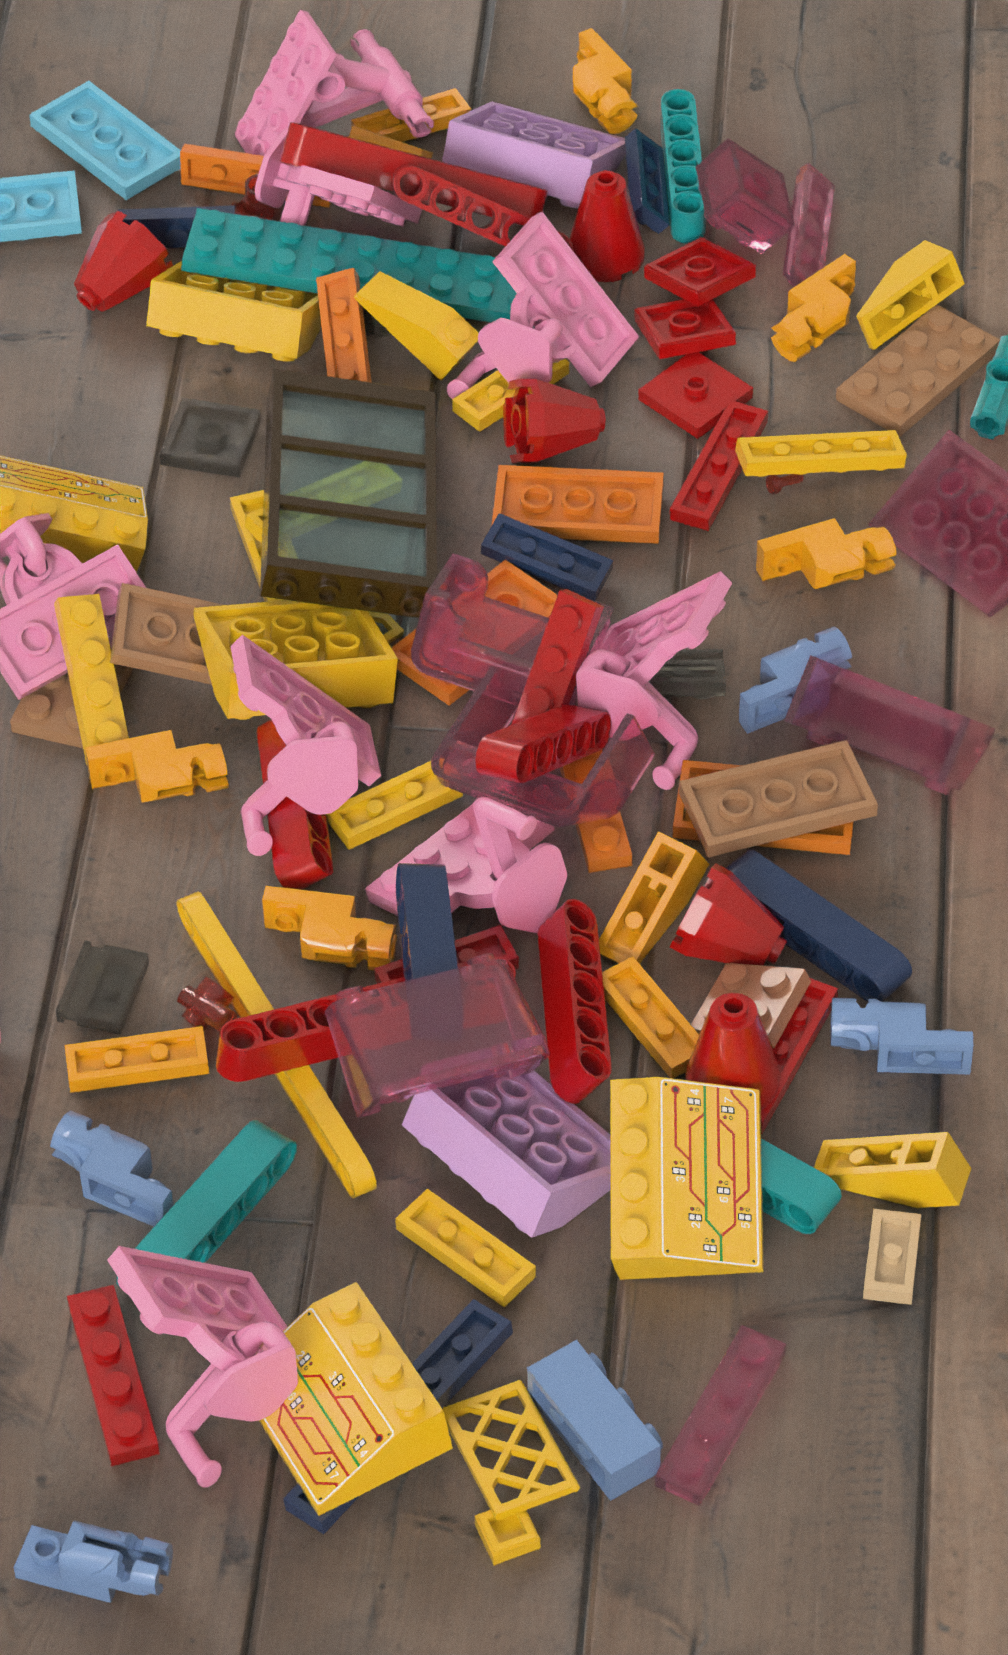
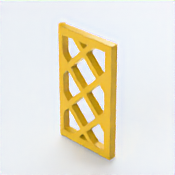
M517 1380L442 1408L447 1427L496 1521L580 1490V1485L522 1380ZM515 1396L519 1397L525 1408L522 1415L498 1409L502 1401ZM468 1413L482 1416L474 1432L462 1430L456 1418ZM492 1419L516 1426L508 1442L483 1436ZM526 1429L538 1432L545 1445L542 1452L518 1445ZM478 1446L501 1452L494 1469L481 1466L474 1453ZM511 1456L536 1462L528 1479L503 1473ZM546 1465L557 1468L564 1480L551 1486L538 1482ZM497 1483L520 1489L521 1492L518 1498L501 1504L494 1491Z

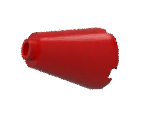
M609 170L597 172L588 178L569 238L573 244V252L596 282H616L622 280V274L633 270V275L642 266L645 254L644 242L625 179L621 175Z
M726 993L716 998L711 1004L687 1066L686 1080L758 1089L760 1091V1108L763 1110L768 1107L778 1092L780 1082L778 1063L755 1002L744 994Z

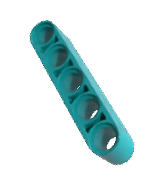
M673 89L665 92L661 97L660 122L670 231L676 241L689 244L705 236L707 201L696 101L694 95L689 91Z
M258 1120L250 1121L135 1249L206 1263L289 1169L297 1152L296 1142Z
M761 1139L762 1211L803 1234L815 1233L841 1200L842 1193L839 1186L823 1172Z

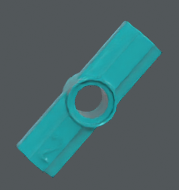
M1008 335L1001 337L993 360L986 366L985 381L970 419V427L978 432L979 437L992 440L998 435H1004L1008 425Z

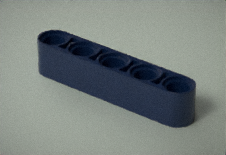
M747 850L726 867L784 926L780 937L787 940L785 945L865 1001L877 999L884 1002L911 977L912 967L901 951L754 850Z
M399 863L396 871L395 891L412 1041L459 1042L463 1030V1006L446 866L444 864Z

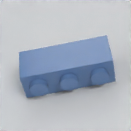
M575 1340L527 1367V1390L533 1402L610 1501L660 1473L663 1443L658 1432L650 1423L644 1425L638 1418L630 1397L622 1388L615 1389L607 1379L606 1370L596 1354H588L580 1343Z

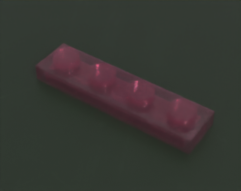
M809 162L799 168L796 173L783 276L794 287L824 268L835 185Z
M741 1325L657 1471L655 1487L699 1506L701 1505L786 1353V1343Z

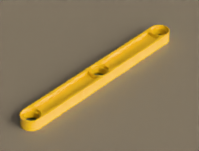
M197 891L176 901L177 910L187 933L239 1017L242 1018L274 1010L204 896ZM307 1065L275 1073L352 1198H356L376 1189V1178L367 1157L310 1066Z

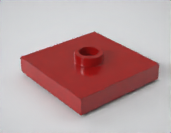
M703 237L644 266L645 279L696 306H700L756 277L755 264Z
M682 299L634 309L635 323L659 359L736 345V332L713 299L700 306Z
M699 352L686 354L638 389L639 401L697 439L716 426L730 400L745 404L753 398L752 386Z

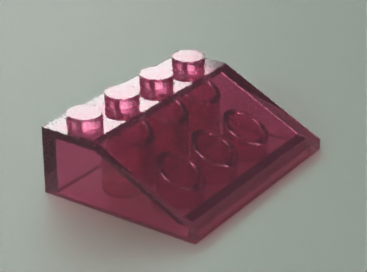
M948 430L868 523V526L870 528L885 527L892 536L896 548L987 616L991 617L1008 605V472Z

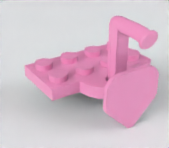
M289 127L282 131L264 155L256 181L255 197L257 201L274 208H280L287 197L280 222L305 226L314 195L332 202L336 206L345 208L347 211L366 217L371 215L396 226L403 227L405 220L416 224L419 222L422 212L421 208L405 202L401 198L376 186L302 165V167L280 161Z
M543 212L531 217L492 261L517 293L511 304L510 320L499 318L485 325L480 330L478 342L483 352L477 354L458 377L448 384L447 393L451 399H454L474 386L484 373L494 368L499 370L508 383L516 379H538L549 383L552 379V363H557L565 358L570 360L588 385L593 387L604 380L639 338L638 334Z
M49 513L23 517L0 534V590L6 606L0 609V672L18 700L68 673L54 607L58 597L99 594L110 648H112L117 598L121 584L126 583L145 587L118 545L82 564L71 551L56 544L43 543L40 536L48 529L52 521ZM5 556H8L10 559L8 566L3 560Z
M721 571L611 625L597 650L592 651L585 658L576 673L578 706L605 711L610 714L611 732L609 738L623 739L653 725L674 746L663 766H657L652 773L656 785L664 790H670L674 787L676 779L681 775L682 761L689 760L697 747L698 735L694 727L649 681L662 668L665 662L670 660L678 651L687 647L694 649L708 636L709 631L706 628L712 618L724 608L726 604L724 597L732 585V582Z
M242 635L231 645L234 663L233 670L236 674L239 690L238 696L250 710H260L270 717L275 724L277 732L287 745L270 761L267 768L268 780L248 798L241 808L247 849L255 856H262L270 851L273 843L271 835L264 830L263 818L286 796L311 813L319 815L329 814L342 806L357 791L358 779L370 787L381 776L371 728L367 722Z
M490 790L476 799L462 813L447 822L444 827L425 842L415 847L411 853L367 886L365 891L370 903L398 916L395 891L398 864H444L447 872L451 913L459 906L473 909L495 907L500 924L508 928L538 934V928L556 911L567 879V871L559 848L550 843L537 845L555 830L552 818L545 813Z
M118 1246L109 1257L108 1262L118 1276L117 1281L120 1288L131 1297L140 1311L142 1323L149 1330L157 1334L165 1333L186 1337L194 1348L211 1363L173 1408L166 1421L167 1435L188 1469L196 1477L198 1485L203 1488L210 1487L219 1479L221 1465L218 1461L208 1458L194 1434L210 1415L250 1422L264 1419L274 1413L293 1392L298 1384L296 1353L283 1332L287 1325L252 1272Z

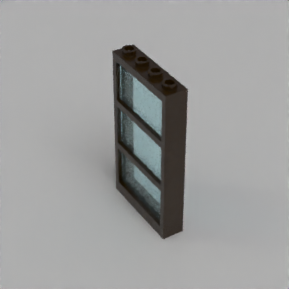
M273 368L266 413L260 596L429 620L437 591L435 392Z

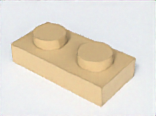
M873 1209L863 1299L912 1304L921 1214Z

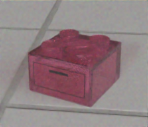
M727 138L696 166L699 181L698 188L702 195L706 220L714 228H722L733 235L742 246H750L759 253L764 254L795 226L783 173L731 139Z

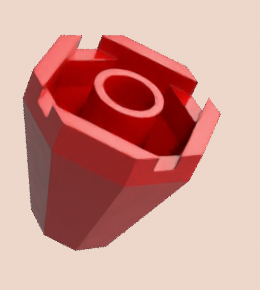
M120 211L107 215L97 226L74 282L78 292L76 295L77 299L91 311L98 309L103 312L150 287L153 278L173 267L172 261L164 262V259L169 255L166 247L142 223L134 220L128 225L122 220L127 215Z
M516 379L509 382L508 389H515L513 397H505L503 421L506 447L515 446L517 454L509 455L512 463H530L544 460L597 441L599 432L604 431L606 424L605 412L603 408H599L596 399L538 379Z
M715 863L706 876L708 877L707 882L704 886L701 885L678 927L677 936L672 940L670 948L685 956L728 964L764 966L766 961H769L775 965L787 943V940L780 937L784 926L730 870Z

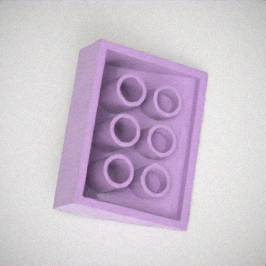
M491 101L449 121L442 162L548 190L547 195L559 198L562 205L579 208L588 178L603 170L615 172L626 155L625 138Z
M513 1052L420 1080L402 1126L413 1134L422 1146L430 1149L444 1161L454 1174L462 1177L475 1188L485 1201L498 1208L514 1222V1225L520 1231L526 1233L531 1238L563 1227L611 1190V1135L576 1105L561 1099L551 1084Z

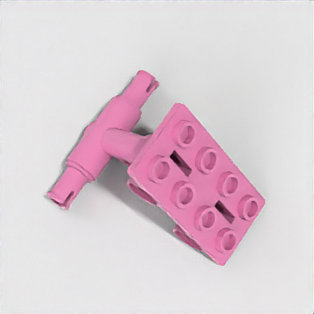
M300 10L294 22L289 26L287 35L277 54L272 58L270 67L260 86L255 90L246 113L240 119L235 137L246 153L264 156L282 131L289 127L290 122L317 128L382 100L395 118L404 120L410 132L416 138L427 136L431 132L427 125L433 128L434 122L422 108V96L411 82L409 72L401 68L389 49L379 46L371 31L363 29L353 35L357 42L351 39V46L362 60L361 62L348 60L334 51L307 11Z

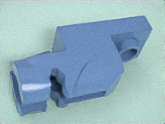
M833 626L815 633L816 643L803 638L798 640L797 644L761 658V685L753 686L749 690L740 693L739 723L747 734L823 704L824 682L852 667L847 661L852 658L849 644L838 628Z
M832 998L830 1020L831 1046L861 1051L877 1050V1072L970 1075L974 1047L973 1032L952 1029L941 1031L926 1030L925 1004L881 1002L877 999H868V1004L862 1009L857 1004L855 998Z
M71 1110L67 1112L54 1131L50 1147L56 1149L52 1154L53 1157L63 1160L80 1172L83 1197L155 1227L173 1207L172 1190L168 1189L160 1181L149 1178L153 1169L150 1148L138 1140L111 1130L110 1126L100 1124L99 1127L90 1130L92 1125L91 1118Z
M73 1521L68 1534L31 1525L14 1565V1573L17 1579L109 1603L112 1602L116 1590L145 1596L153 1594L158 1596L163 1591V1584L159 1583L160 1574L169 1576L173 1549L170 1543L146 1536L144 1540H140L133 1533L113 1531L78 1521Z

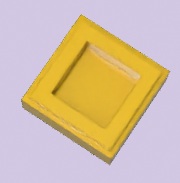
M491 1510L474 1515L475 1526L493 1565L541 1549L540 1537L527 1510L496 1521Z

